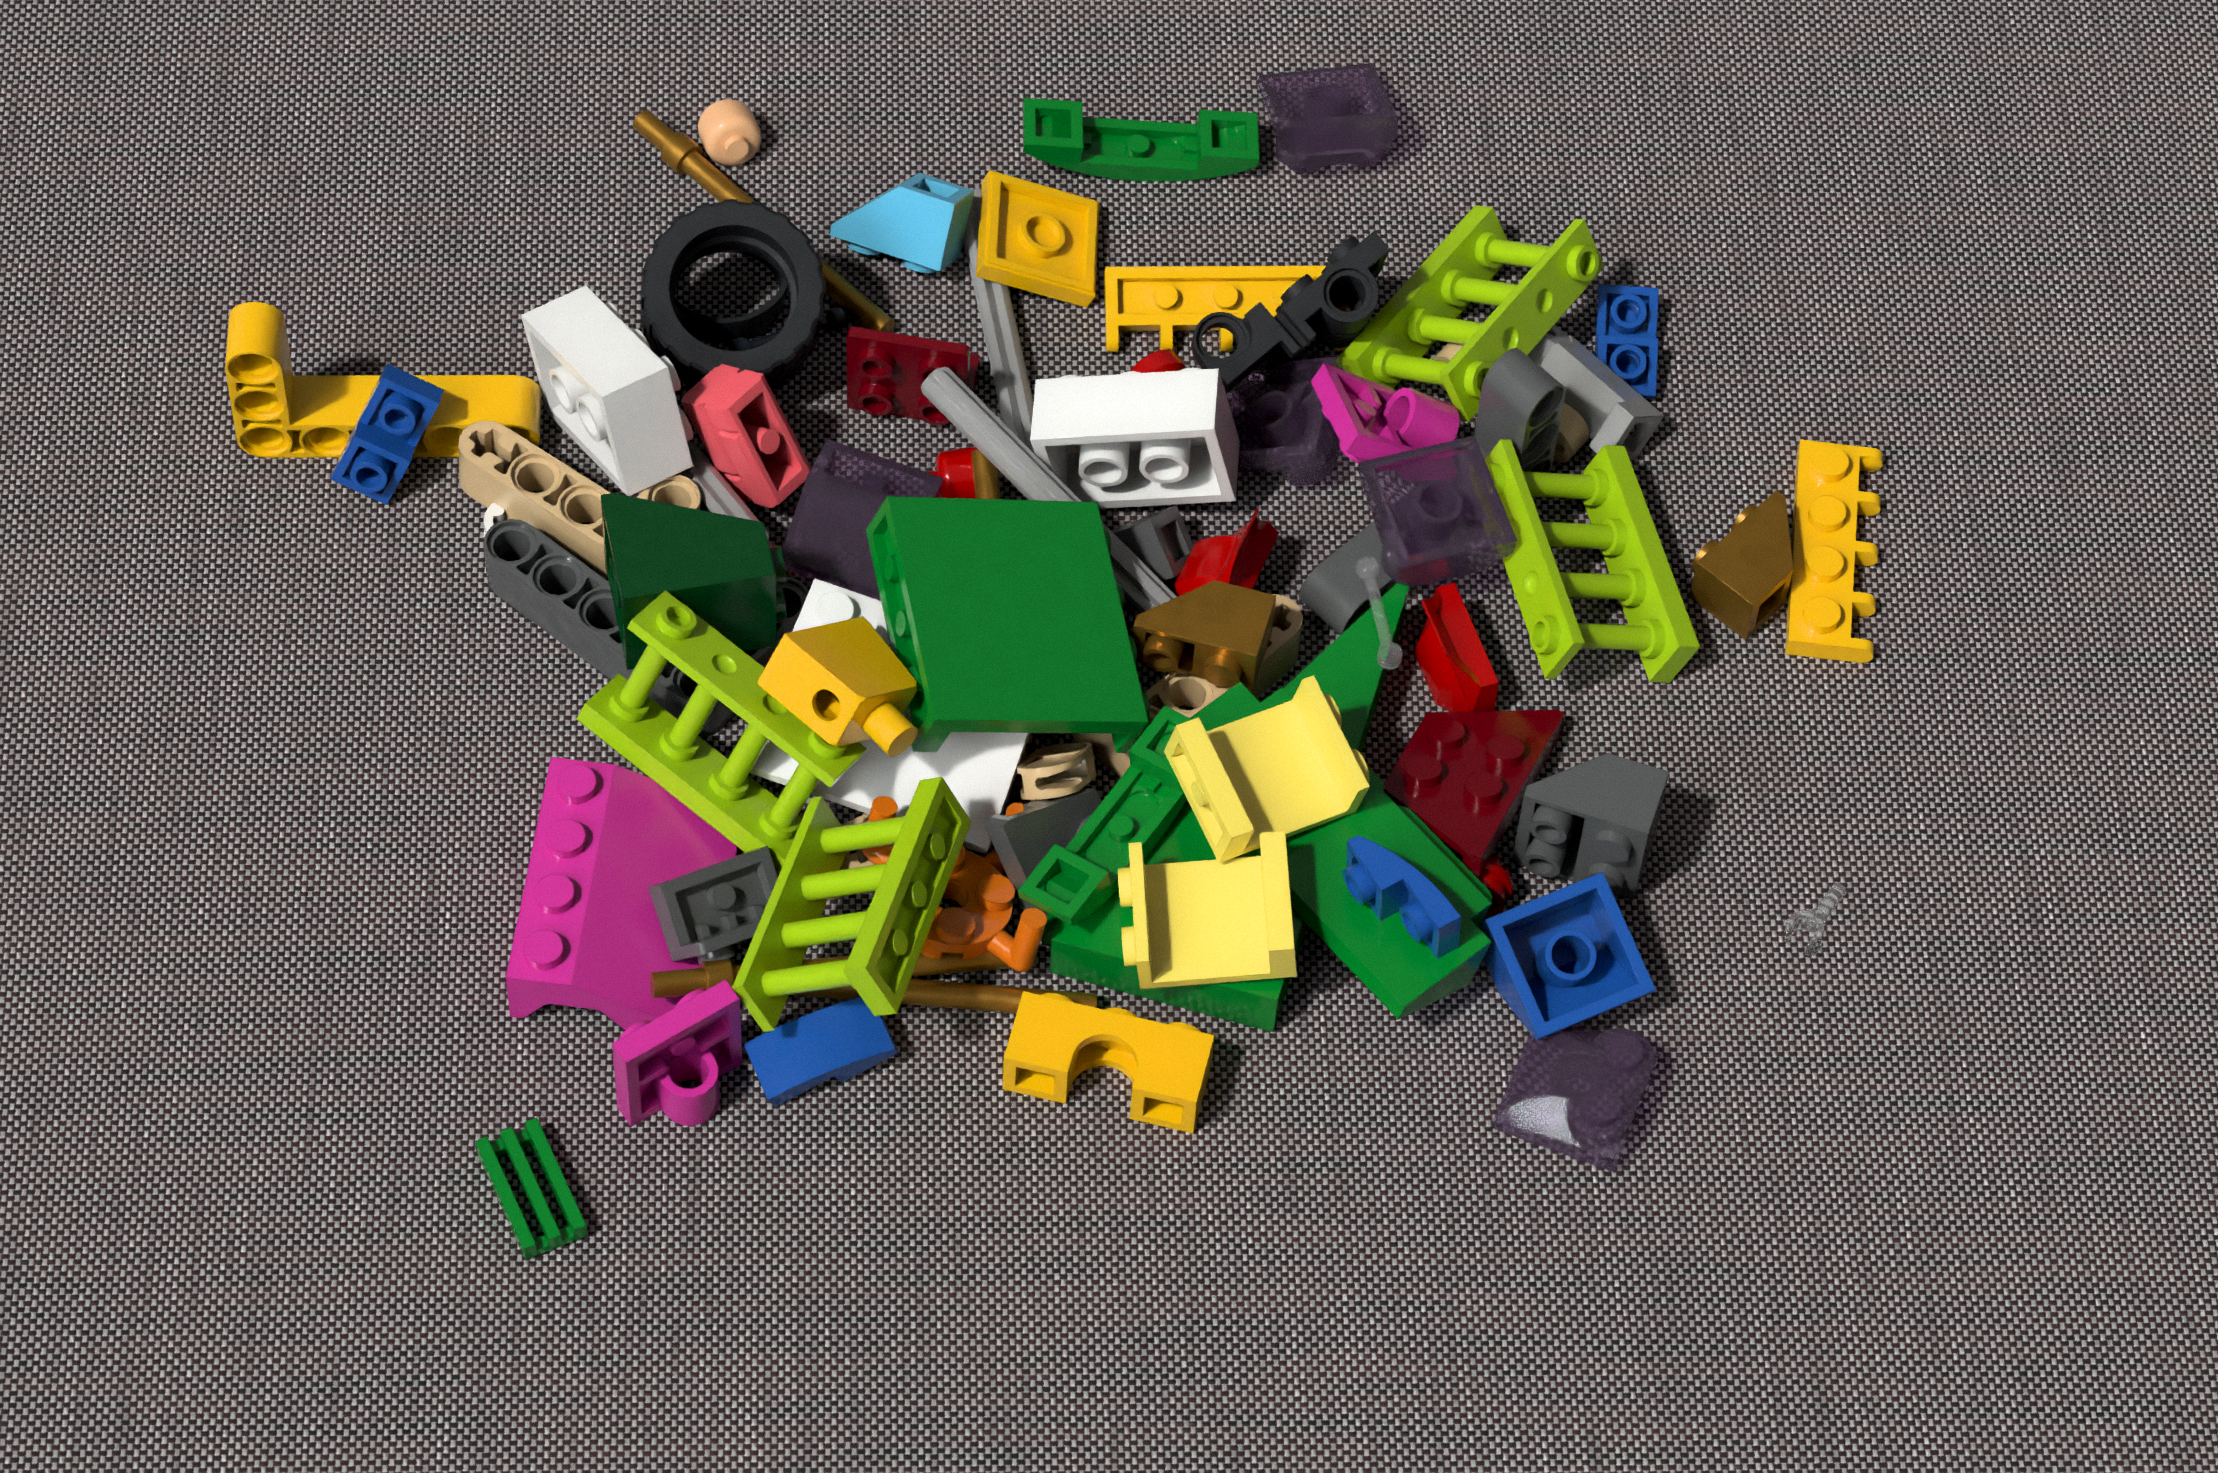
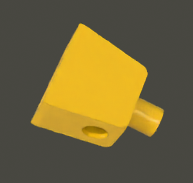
M864 616L784 633L757 681L762 689L831 745L840 747L872 739L889 757H895L904 752L917 736V728L903 715L917 692V681Z

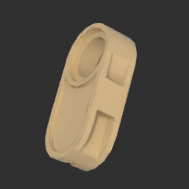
M1089 742L1064 743L1038 749L1022 760L1016 767L1017 773L1022 775L1024 788L1021 789L1020 794L1024 800H1043L1076 793L1097 775L1092 743Z

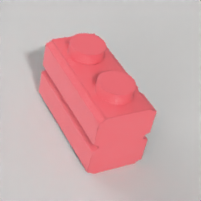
M721 364L712 369L682 397L681 404L715 468L721 471L723 478L742 501L749 502L752 500L754 504L773 508L782 503L811 476L813 470L762 373L750 370L741 372L740 368Z

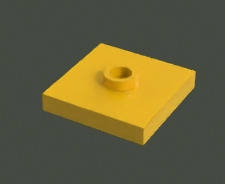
M989 170L981 185L976 277L1087 308L1095 297L1099 201Z

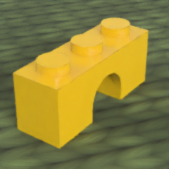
M1023 991L1004 1055L1002 1089L1066 1104L1071 1085L1081 1072L1097 1066L1112 1067L1124 1073L1133 1084L1130 1119L1193 1134L1212 1066L1215 1035L1203 1033L1198 1028L1187 1023L1173 1022L1164 1024L1138 1018L1134 1013L1122 1008L1099 1009L1074 1003L1068 997L1057 993L1039 995Z

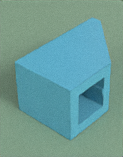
M919 172L834 222L831 226L830 236L848 241L847 246L858 253L866 255L885 253L903 259L902 264L913 271L921 273L941 271L960 257L974 190Z

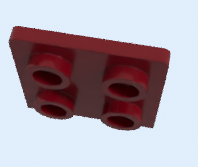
M860 327L849 328L846 339L847 408L862 410L876 416L888 414L919 419L932 425H953L922 394L921 385L935 369L948 367L974 393L980 370V355L970 354V347L965 344Z

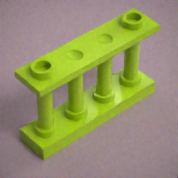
M1475 205L1339 356L1344 370L1391 389H1394L1402 379L1445 386L1452 404L1458 410L1459 419L1470 422L1478 412L1482 384L1492 365L1504 353L1513 348H1518L1528 355L1605 267L1586 221L1575 219L1552 246L1509 241L1505 236L1494 208ZM1504 264L1531 268L1518 284L1490 281ZM1470 302L1498 306L1484 323L1456 319ZM1436 341L1463 344L1449 362L1422 358Z
M1500 439L1473 474L1476 493L1483 504L1527 627L1531 647L1537 655L1544 678L1556 679L1580 649L1636 650L1640 655L1649 682L1670 683L1697 652L1700 645L1625 446L1604 445L1581 474L1522 471L1512 440ZM1532 497L1581 499L1591 524L1543 522L1539 518ZM1550 547L1599 549L1604 557L1609 574L1559 572ZM1569 598L1617 599L1622 606L1628 625L1578 623Z
M665 590L636 615L627 627V629L648 644L629 679L627 680L621 674H617L584 704L576 720L742 851L748 852L756 848L768 846L778 875L802 821L799 813L819 780L831 788L863 757L867 748L860 742L840 747L827 743L762 689L757 683L765 669L762 665ZM668 661L698 684L678 719L649 697ZM718 701L722 702L748 723L728 759L698 736ZM769 740L799 763L779 798L749 776L750 771Z
M943 777L920 780L905 816L842 826L822 796L810 799L732 986L741 1003L745 1005L763 1032L775 1031L789 994L852 986L859 993L875 1017L898 1013L972 822ZM894 844L886 863L840 870L847 851ZM875 891L867 911L821 918L828 898ZM856 939L848 959L801 966L809 946Z

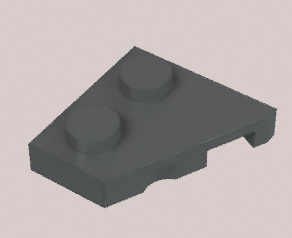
M1083 787L1076 793L1053 798L1050 801L1044 799L1036 800L1023 805V812L1011 816L996 814L988 817L983 823L1006 874L1014 885L1015 893L1023 910L1027 908H1040L1019 898L1018 889L1052 846L1057 844L1066 848L1102 801L1096 789ZM1040 909L1041 911H1043V912L1045 913V915H1046V917H1047L1049 913H1047V912H1045L1044 910Z

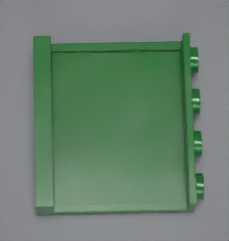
M887 496L866 528L891 650L917 681V692L905 710V717L918 730L917 736L911 744L913 752H937L951 732L1106 733L1112 734L1116 753H1125L1148 724L1150 703L1147 694L1141 691L1136 670L1137 648L1133 637L1128 636L1123 614V588L1115 580L1110 559L1111 537L1108 529L1102 525L1098 503Z

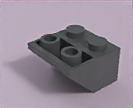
M1606 753L1527 785L1523 797L1511 863L1526 867L1530 872L1538 876H1556L1575 883L1603 872L1614 896L1617 895L1634 900L1654 842L1669 771Z

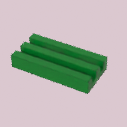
M537 1117L524 1122L525 1129L514 1132L513 1128L510 1127L500 1131V1138L490 1142L486 1136L475 1141L476 1153L525 1260L587 1237L586 1223ZM531 1145L567 1227L558 1229L522 1148ZM508 1154L543 1230V1236L536 1239L533 1238L497 1159L501 1156Z

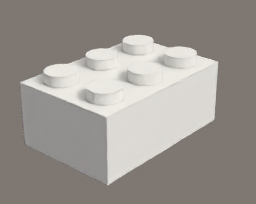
M585 285L521 315L547 413L627 496L638 493L693 467L687 441L693 439V431L687 416L678 406L675 392L681 388L678 374L666 356L659 358L650 349L645 336L639 329L631 330L623 323L621 315L613 303L607 302L604 304Z
M1192 367L1180 371L1149 373L1127 371L1116 375L1084 377L1065 375L1060 378L1036 379L1030 436L1034 453L1082 502H1097L1099 509L1236 501L1240 441L1219 368L1201 369Z

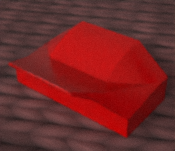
M1256 509L1249 522L1235 533L1209 537L1196 542L1175 582L1177 597L1214 580L1253 589L1279 532L1267 520H1260L1258 515L1259 509Z
M1455 582L1436 588L1433 597L1423 599L1422 601L1428 617L1414 651V656L1435 704L1449 712L1494 711L1499 685L1496 674Z

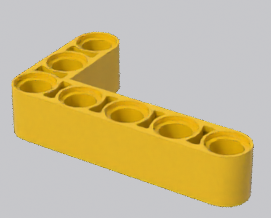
M262 302L242 303L235 306L229 312L225 372L239 447L248 454L265 458H339L381 375L293 376L283 313L275 306ZM413 375L444 390L440 404L418 441L412 457H459V436L466 427L483 420L500 423L537 447L539 446L541 389L532 379L517 375Z

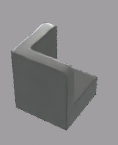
M1177 505L1112 530L1162 582L1180 574L1194 546Z

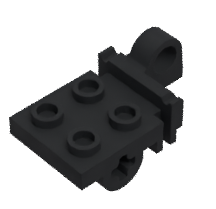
M1375 231L1361 242L1355 236H1351L1328 256L1326 260L1329 264L1321 272L1322 275L1313 280L1309 274H1306L1282 294L1280 298L1283 303L1275 310L1277 314L1274 317L1261 302L1248 311L1243 319L1225 312H1215L1205 316L1197 324L1192 337L1191 349L1195 360L1202 369L1219 368L1227 394L1260 366L1265 371L1272 365L1284 379L1296 365H1300L1306 360L1308 354L1303 349L1314 339L1331 348L1349 346L1365 329L1377 304L1379 290L1376 278L1383 267L1390 248ZM1347 304L1352 310L1345 312L1337 308ZM1224 328L1230 331L1237 342L1236 351L1226 358H1215L1209 355L1202 344V337L1208 330Z

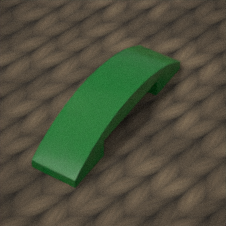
M1023 99V152L1054 166L1074 172L1128 181H1190L1239 173L1256 168L1259 164L1257 113L1199 109L1196 124L1083 117L1081 101Z
M1164 705L1129 749L1130 767L1066 848L1057 844L1052 846L1018 889L1019 898L1073 926L1097 910L1119 889L1118 868L1130 867L1128 843L1142 842L1145 860L1187 800L1164 750L1175 726L1192 719ZM1204 726V728H1205L1206 731L1212 730V729H1210V728Z

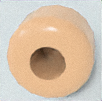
M732 99L716 101L708 106L700 116L698 122L700 140L709 157L716 163L725 166L740 165L750 160L759 150L762 141L760 127L750 108L741 101Z

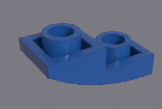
M1599 284L1596 296L1594 355L1645 399H1655L1659 338H1656L1659 288Z
M387 363L332 472L331 480L387 505L412 460L418 441L440 404L444 389Z
M1359 835L1347 841L1346 869L1342 871V876L1347 889L1358 904L1362 905L1367 902L1380 921L1399 912L1401 921L1411 938L1415 942L1424 940L1437 959L1459 948L1461 916L1429 879L1397 854Z
M861 996L797 1018L775 1028V1031H768L744 1043L766 1098L775 1106L790 1100L833 1076L843 1083L899 1053L884 1017H875Z

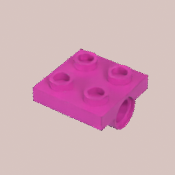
M1326 363L1321 365L1310 382L1323 406V414L1331 422L1340 440L1339 447L1347 457L1361 465L1367 466L1372 462L1391 469L1401 479L1412 484H1418L1420 481H1423L1441 489L1446 488L1457 472L1448 453L1459 428V413L1454 405L1411 388L1403 387L1396 391Z
M726 979L707 990L701 988L688 993L677 1003L674 1009L651 1022L643 1020L631 1025L621 1034L617 1041L612 1043L617 1108L631 1127L660 1110H663L665 1115L673 1122L684 1126H696L705 1123L715 1115L720 1103L719 1077L743 1064L740 998ZM686 1080H696L702 1083L700 1086L692 1089L677 1086V1084Z

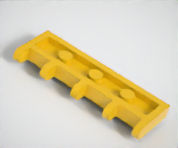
M1326 266L1105 267L1106 352H1118L1120 346L1119 331H1159L1160 350H1173V331H1195L1200 320L1211 313L1225 312L1243 319L1248 311L1261 302L1274 317L1277 314L1275 310L1283 303L1280 297L1290 286L1306 274H1309L1313 280H1316L1322 275L1321 272ZM1346 303L1337 309L1347 312ZM1224 328L1210 329L1219 330L1220 351L1233 350V334ZM1347 347L1333 349L1334 351H1344Z
M1802 439L1799 441L1796 454L1791 539L1794 570L1788 591L1785 654L1866 663L1873 659L1874 644L1866 639L1851 638L1852 616L1868 617L1876 611V598L1869 593L1854 592L1853 585L1855 565L1872 566L1878 562V547L1870 542L1856 541L1857 515L1874 516L1880 512L1881 498L1879 495L1872 492L1858 491L1859 471L1874 472L1882 468L1883 453L1879 449Z

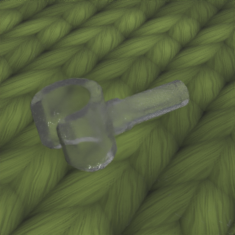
M1834 883L1811 911L1800 910L1793 913L1786 922L1784 942L1788 943L1792 934L1796 931L1807 930L1814 937L1808 942L1805 955H1816L1822 946L1824 924L1827 922L1828 916L1847 893L1846 888L1840 883Z

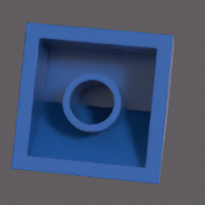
M1603 872L1488 918L1479 927L1492 941L1483 959L1498 993L1536 1041L1656 991Z

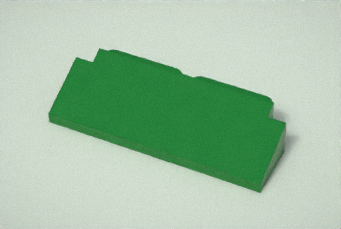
M1239 682L1191 716L1190 719L1199 717L1204 726L1215 729L1291 701L1293 697L1281 687L1260 702ZM1367 765L1370 787L1356 812L1286 838L1291 906L1399 1020L1470 984L1492 942L1478 928L1492 904V894L1413 811L1404 806H1397L1384 792L1382 779ZM1357 835L1373 841L1397 854L1429 879L1461 916L1459 948L1437 959L1424 940L1415 942L1411 938L1401 921L1399 912L1380 921L1367 902L1362 905L1358 904L1347 889L1342 876V871L1346 869L1347 841ZM1260 848L1242 854V856H1261Z

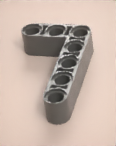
M1513 348L1504 353L1492 365L1484 378L1474 441L1452 458L1457 472L1446 488L1441 489L1425 482L1419 484L1321 562L1305 579L1300 588L1299 600L1341 635L1396 583L1409 585V594L1491 528L1481 499L1476 493L1473 474L1500 439L1512 440L1522 471L1550 473L1554 461L1564 404L1565 386L1520 349Z
M508 519L491 526L485 534L483 542L489 588L499 598L612 680L617 674H621L628 680L634 669H626L608 581L535 527L522 520ZM509 559H520L516 561H506ZM786 577V584H782L786 613L790 618L776 621L777 646L784 633L793 631L809 593L808 588L801 581L792 577ZM558 592L566 593V594H562V595H552V594L558 593ZM604 626H611V627H613V628L606 629V630H605V629H598L599 627H604ZM777 646L744 652L765 668ZM668 663L651 690L649 697L678 719L698 684L675 665ZM718 701L698 736L702 738L714 735L725 727L737 714Z

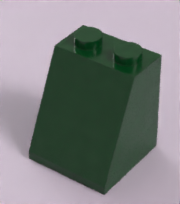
M616 493L601 495L605 568L627 670L635 668L648 645L627 629V627L636 615L665 590L681 603L688 606L695 614L742 651L777 646L776 621L787 619L782 584H786V573L781 547H769L764 522Z

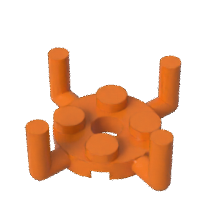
M887 796L875 798L867 822L895 818L898 810L895 800ZM1010 804L1007 807L1005 816L1023 812V805L1025 804ZM885 845L861 849V852L874 865L887 862L893 846ZM962 845L943 897L957 901L962 908L949 907L944 909L940 906L938 907L920 954L930 958L941 959L942 952L963 953L962 960L975 959L989 951L1013 970L1026 972L1034 964L1047 917L1040 909L1027 908L1021 914L1015 937L1007 933L1006 930L1011 917L1015 896L1014 885L1007 877L1002 875L1006 871L995 848L984 857L965 850Z

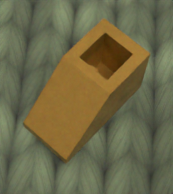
M1777 490L1759 506L1754 503L1748 505L1734 521L1731 531L1719 542L1714 539L1708 541L1699 550L1691 565V569L1695 572L1689 597L1744 640H1747L1785 605L1794 570L1786 497Z
M1214 580L1136 616L1133 625V639L1137 648L1136 662L1144 663L1148 667L1160 672L1175 671L1203 678L1216 686L1231 688L1241 682L1248 690L1253 691L1273 631L1276 595Z

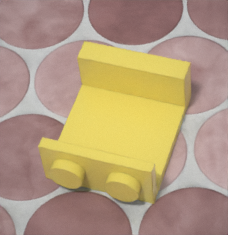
M1314 675L1302 679L1291 701L1209 731L1205 730L1199 717L1175 726L1164 753L1218 863L1260 848V832L1285 831L1287 838L1354 813L1370 787L1367 764L1357 749L1351 750L1341 730L1342 720L1339 708L1331 695L1328 693L1323 694Z
M1285 831L1259 833L1261 856L1232 858L1221 863L1214 859L1145 865L1142 842L1128 843L1130 867L1118 868V885L1121 907H1133L1134 926L1121 927L1124 966L1137 965L1140 989L1297 977Z

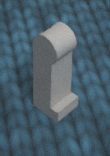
M1554 324L1527 356L1565 386L1564 403L1576 410L1585 420L1590 432L1589 438L1592 439L1589 447L1596 454L1604 445L1625 446L1630 460H1636L1664 415L1572 335L1568 336ZM1639 423L1635 432L1628 436L1634 425Z

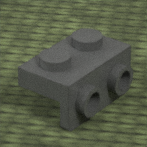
M768 846L753 849L648 887L672 961L697 956L701 966L702 961L729 959L737 955L735 943L748 938L752 940L778 878Z

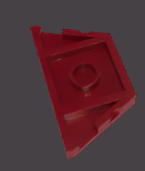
M1559 710L1426 713L1384 782V792L1397 806H1404L1413 811L1443 843L1445 842L1463 856L1462 863L1475 876L1480 877L1521 806L1527 785L1534 783L1562 735L1565 712Z

